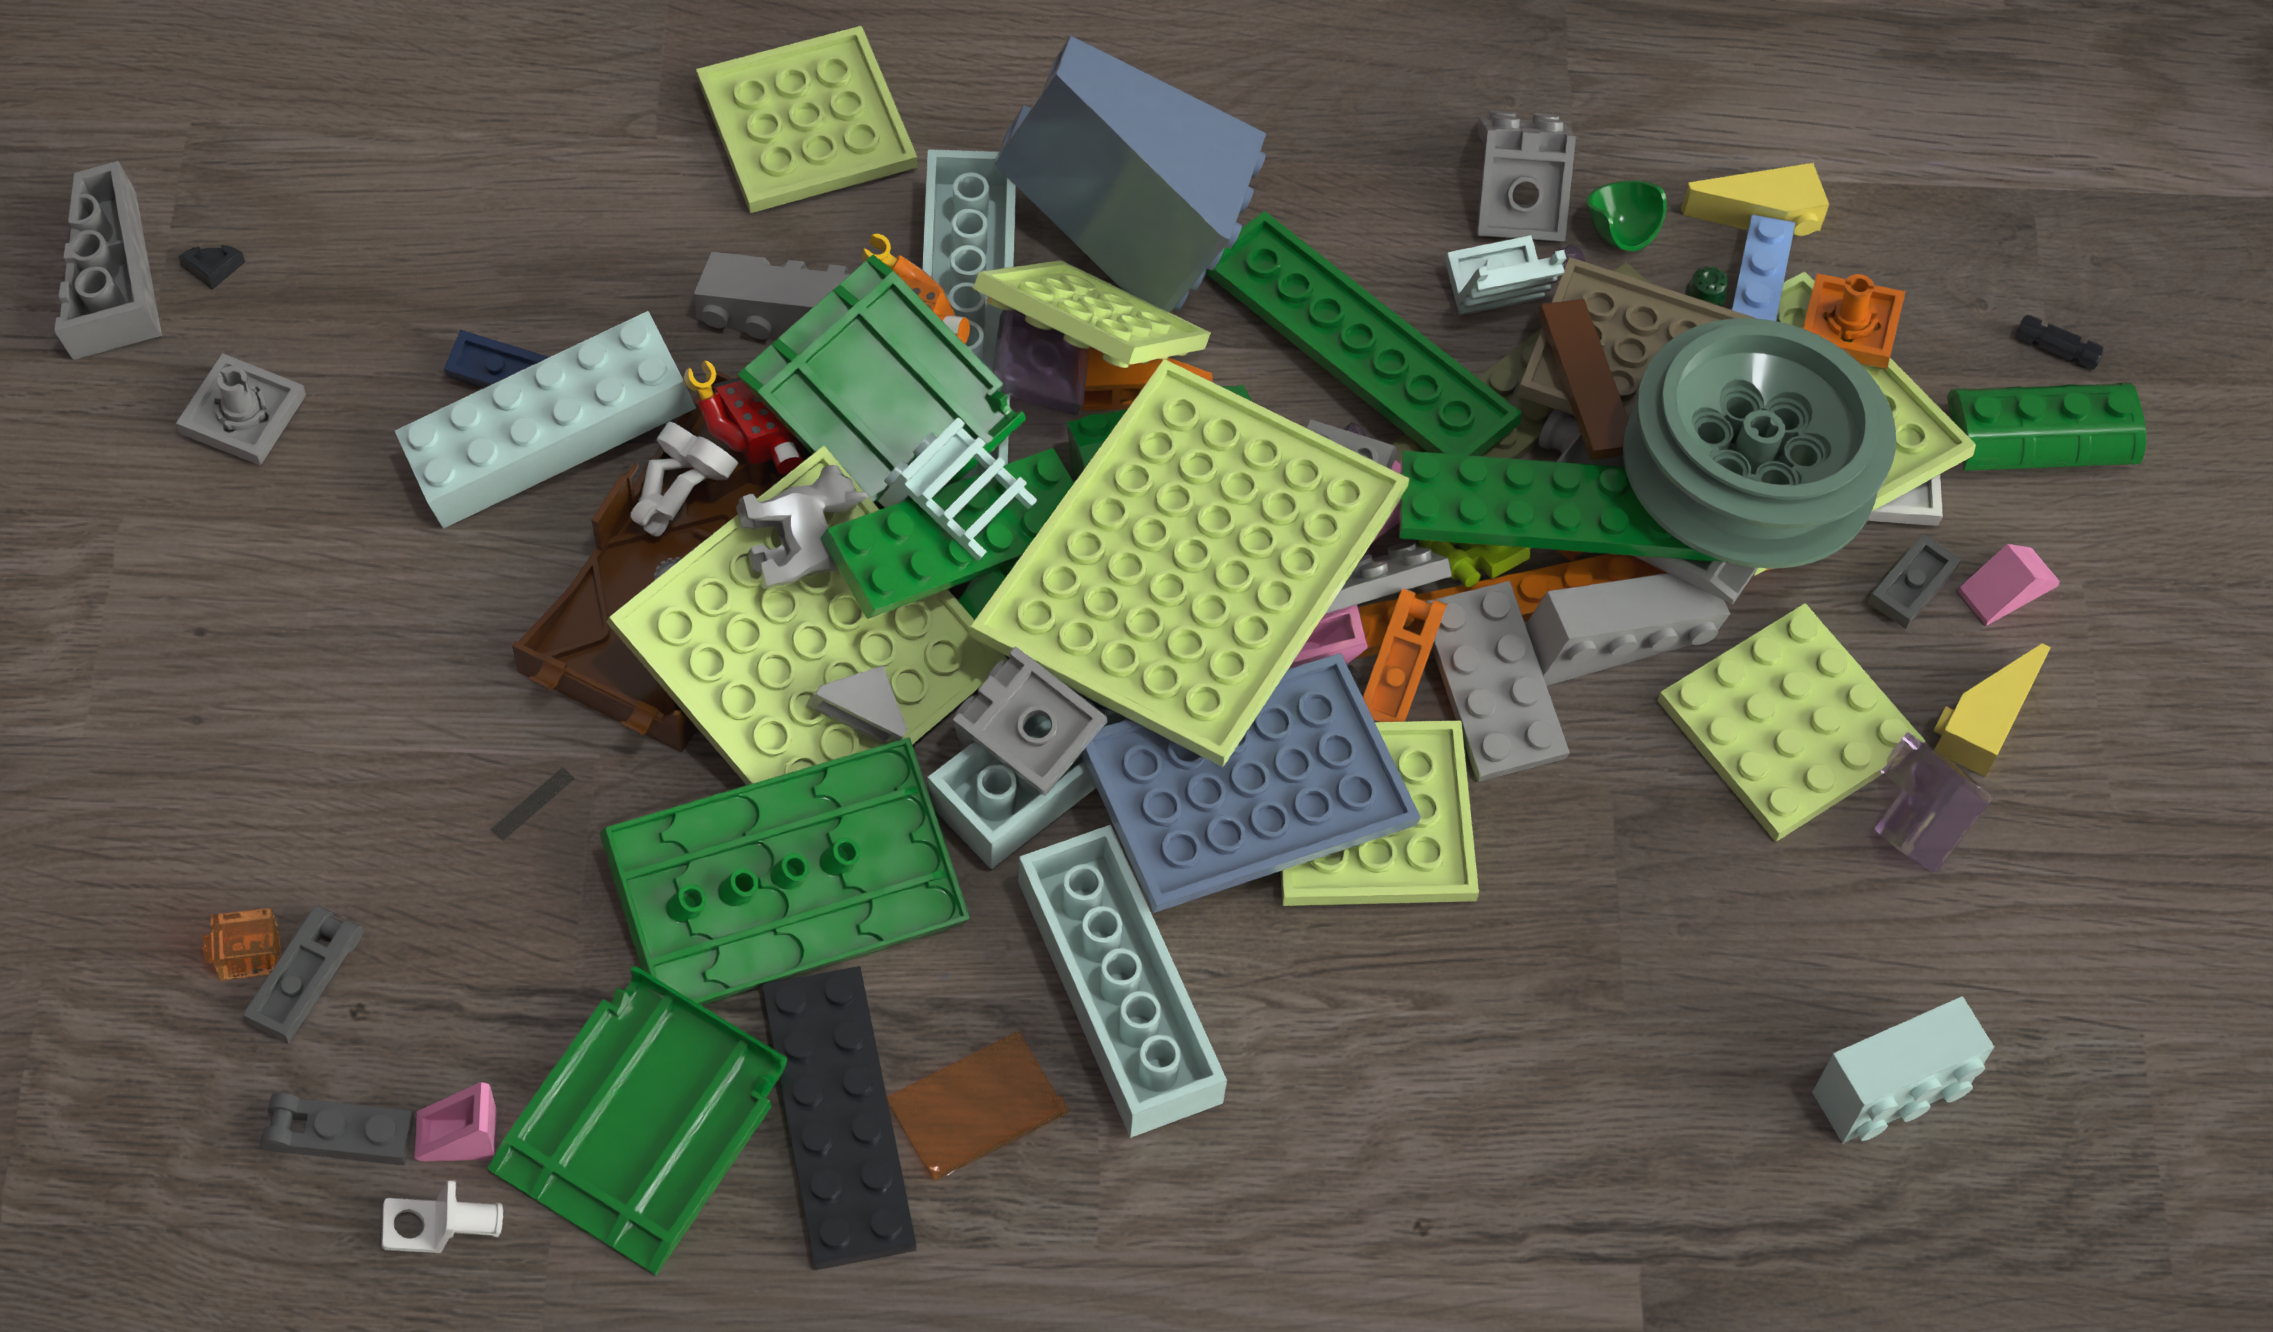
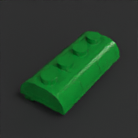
M2131 382L2041 387L2016 386L1986 389L1962 388L1951 389L1947 395L1952 421L1976 444L1973 456L1962 462L1964 471L2141 464L2145 455L2147 442L2146 424L2139 395Z

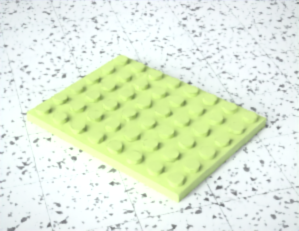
M1164 359L970 626V637L1010 657L1009 653L1015 646L1070 689L1224 767L1401 500L1403 493L1408 487L1409 478Z

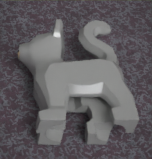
M829 465L822 468L819 478L812 485L790 487L769 500L759 502L753 494H748L739 499L736 510L741 528L776 527L779 535L780 547L769 550L762 544L751 547L748 551L752 571L761 572L762 589L789 585L806 575L839 571L821 540V536L828 529L823 512L844 513L845 511L853 510L857 506L856 503L865 500L868 496L866 492H857L851 478L844 476L837 465Z

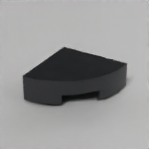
M222 245V248H206L201 250L200 247H194L178 256L181 266L212 290L243 265L245 258L241 251L226 245Z

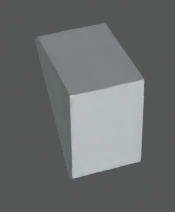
M884 666L821 685L810 696L806 706L883 744L902 740L907 731Z

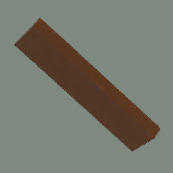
M1585 299L1541 304L1538 316L1590 460L1623 456V439L1628 416Z

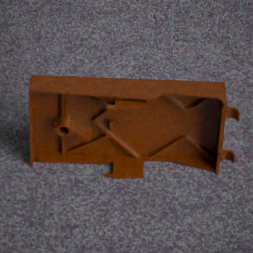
M715 370L716 379L711 384L713 392H715L714 384L734 378ZM699 393L693 399L696 409L683 414L676 424L696 437L701 436L711 441L738 462V465L727 480L706 478L696 484L673 521L669 520L665 531L660 536H653L644 530V526L635 523L631 518L632 510L640 502L638 500L641 497L648 467L647 464L633 484L632 478L639 469V464L632 463L625 474L619 476L592 518L596 549L566 591L518 642L515 641L512 645L517 670L519 673L529 677L530 681L548 690L554 689L621 722L623 727L639 735L645 734L681 753L698 728L606 621L612 614L655 581L654 574L656 568L661 566L662 561L667 562L668 558L674 560L676 557H680L681 560L738 515L736 506L739 504L741 497L753 494L758 499L788 475L780 474L777 471L773 459L758 464L749 463L742 452H735L712 437L697 403V399L700 398ZM660 446L651 460L672 458ZM808 450L800 451L803 461L812 455ZM693 468L664 471L661 495H665L679 475Z

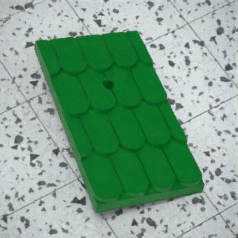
M910 737L608 826L599 833L605 854L608 857L607 860L618 896L622 902L621 905L631 938L636 947V954L641 969L701 1006L762 987L764 983L794 978L799 974L943 932L952 927L962 925L970 919Z

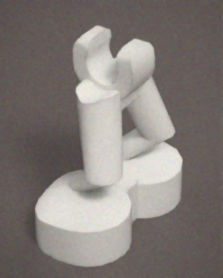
M669 421L658 436L657 442L672 459L649 460L641 497L638 500L640 502L636 504L631 512L632 520L644 526V530L653 536H660L665 531L669 520L673 521L696 484L706 478L727 480L738 465V462L716 444L701 436L696 437L679 425ZM693 468L679 475L665 495H661L664 471Z

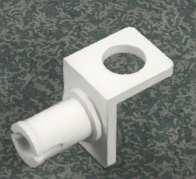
M448 1180L436 1201L387 1198L382 1206L381 1247L384 1250L441 1253L447 1241L453 1237L454 1233L499 1237L503 1222V1206L501 1203L457 1202L455 1197L456 1182ZM403 1212L416 1214L423 1223L422 1233L415 1238L408 1239L402 1237L394 1228L396 1216Z

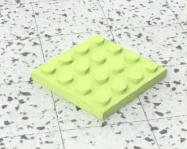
M862 26L696 69L698 83L750 213L918 168L917 155Z
M1061 260L982 271L978 273L973 287L974 290L988 296L987 302L990 305L1007 311L1015 309L1026 315L1025 321L1046 330L1052 327L1065 334L1063 339L1066 342L1080 348H1095L1104 353L1102 358L1106 362L1123 368H1127L1135 363L1147 364L1150 360H1166L1169 356H1185L1189 352L1203 350L1211 334L1207 330Z
M1806 603L1660 692L1657 700L1775 842L1917 753L1925 743L1923 737Z
M1461 720L1375 722L1421 818L1417 826L1280 871L1283 906L1477 901L1479 889Z

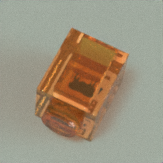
M272 908L211 915V933L203 935V951L206 964H214L221 981L267 976L270 974L281 957L280 928Z

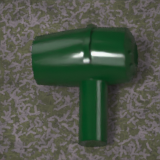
M1704 266L1698 268L1686 285L1685 295L1722 307L1727 299V277L1717 267Z

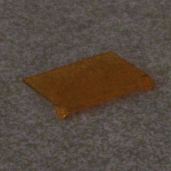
M1019 1031L887 1096L889 1105L934 1182L1069 1113L1065 1101L1060 1095L1057 1096Z

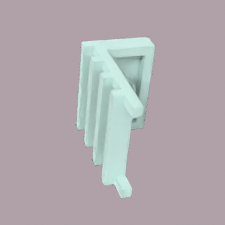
M1530 235L1447 252L1444 260L1459 316L1543 299L1545 297L1544 292L1550 291L1551 284L1558 281L1557 276L1564 274L1562 263L1566 260L1565 251H1556L1552 257L1538 260L1533 239Z
M958 417L938 437L931 432L912 452L917 458L910 465L903 460L884 479V482L890 487L878 501L886 508L906 501L911 497L969 554L979 561L987 551L973 538L1014 497L1027 509L1037 499L1024 488L1027 484L1026 481L1021 477L1016 480L1003 468L1006 462L1001 457L995 460L982 448L986 443L980 437L974 440L962 428L965 423ZM974 457L986 471L944 511L932 498ZM995 477L1007 490L965 531L952 518Z

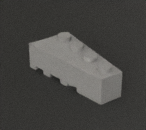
M118 161L74 173L68 223L71 226L69 243H65L64 260L67 263L65 280L60 282L59 299L62 303L60 317H56L54 332L71 358L76 360L162 336L134 187Z
M711 252L694 292L696 320L703 321L714 328L726 327L745 332L757 339L768 338L776 341L850 274H848L847 266L829 264L827 271L807 269L803 261L787 260V263L781 266H772L765 257Z
M1668 573L1548 591L1525 626L1546 686L1689 645L1705 644L1718 635V630L1726 621L1730 612L1724 600Z

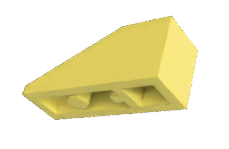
M1813 163L1689 182L1681 211L1683 216L1749 230L1752 215L1796 222L1793 235L1805 236L1814 231H1820L1829 203Z
M2043 643L1963 693L1955 710L1946 706L1933 730L1942 735L1934 752L1986 777L2051 647Z

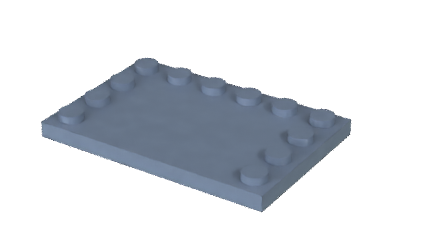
M1341 653L1288 669L1224 767L1130 719L1103 727L1081 753L1153 913L1417 826L1421 818Z

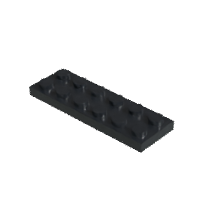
M857 966L762 984L773 1049L787 1057V1063L779 1081L815 1271L917 1251L861 967Z

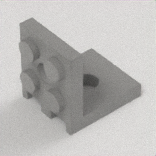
M1491 110L1489 117H1479L1477 134L1485 146L1477 235L1520 238L1531 235L1532 239L1565 241L1576 141L1575 134L1564 121L1559 120L1558 115L1534 113L1533 120H1522L1516 117L1515 112ZM1521 182H1531L1537 187V196L1528 205H1519L1513 200V190Z
M1015 646L1009 653L1010 658L1008 661L1002 659L990 671L986 681L978 689L979 695L976 698L970 696L960 706L953 722L961 751L974 741L977 742L1032 787L1046 796L1107 723V717ZM1041 715L1048 718L1052 723L1050 732L1042 738L1028 736L1024 731V725L1030 717Z

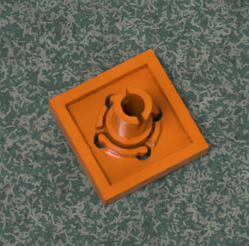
M1817 273L1803 329L1837 345L1860 364L1887 369L1906 291L1874 285L1868 276L1862 274H1854L1847 279ZM1843 338H1845L1846 340H1850V339H1851L1852 342L1843 341L1842 339H1843Z

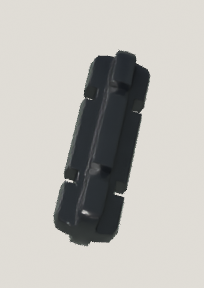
M2025 315L2022 318L2016 331L2018 339L2029 344L2036 341L2039 343L2038 348L2069 361L2074 357L2079 360L2077 364L2090 370L2098 366L2104 353L2102 345L2088 340L2086 344L2081 341V336L2050 323L2047 327L2041 325L2043 320L2034 316Z

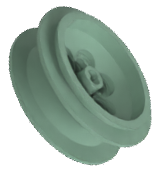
M1733 318L1705 323L1677 335L1666 343L1656 353L1645 370L1638 390L1637 403L1629 416L1623 439V460L1631 487L1643 507L1660 526L1684 544L1705 555L1731 564L1765 569L1789 568L1813 563L1834 554L1851 542L1869 519L1875 505L1877 493L1887 478L1896 451V429L1890 406L1879 385L1857 360L1837 345L1815 333L1790 324L1755 318Z

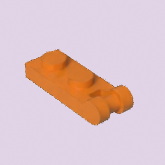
M1402 588L1363 696L1373 720L1378 722L1406 721L1447 607L1446 603L1433 600L1431 604L1415 598V592ZM1408 616L1425 621L1421 635L1403 629Z

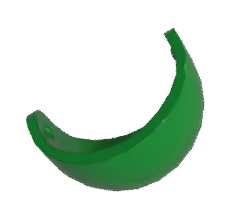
M1626 180L1609 183L1593 190L1586 199L1595 230L1605 242L1620 250L1637 251L1649 245L1659 233L1665 219V192L1660 186L1650 182Z

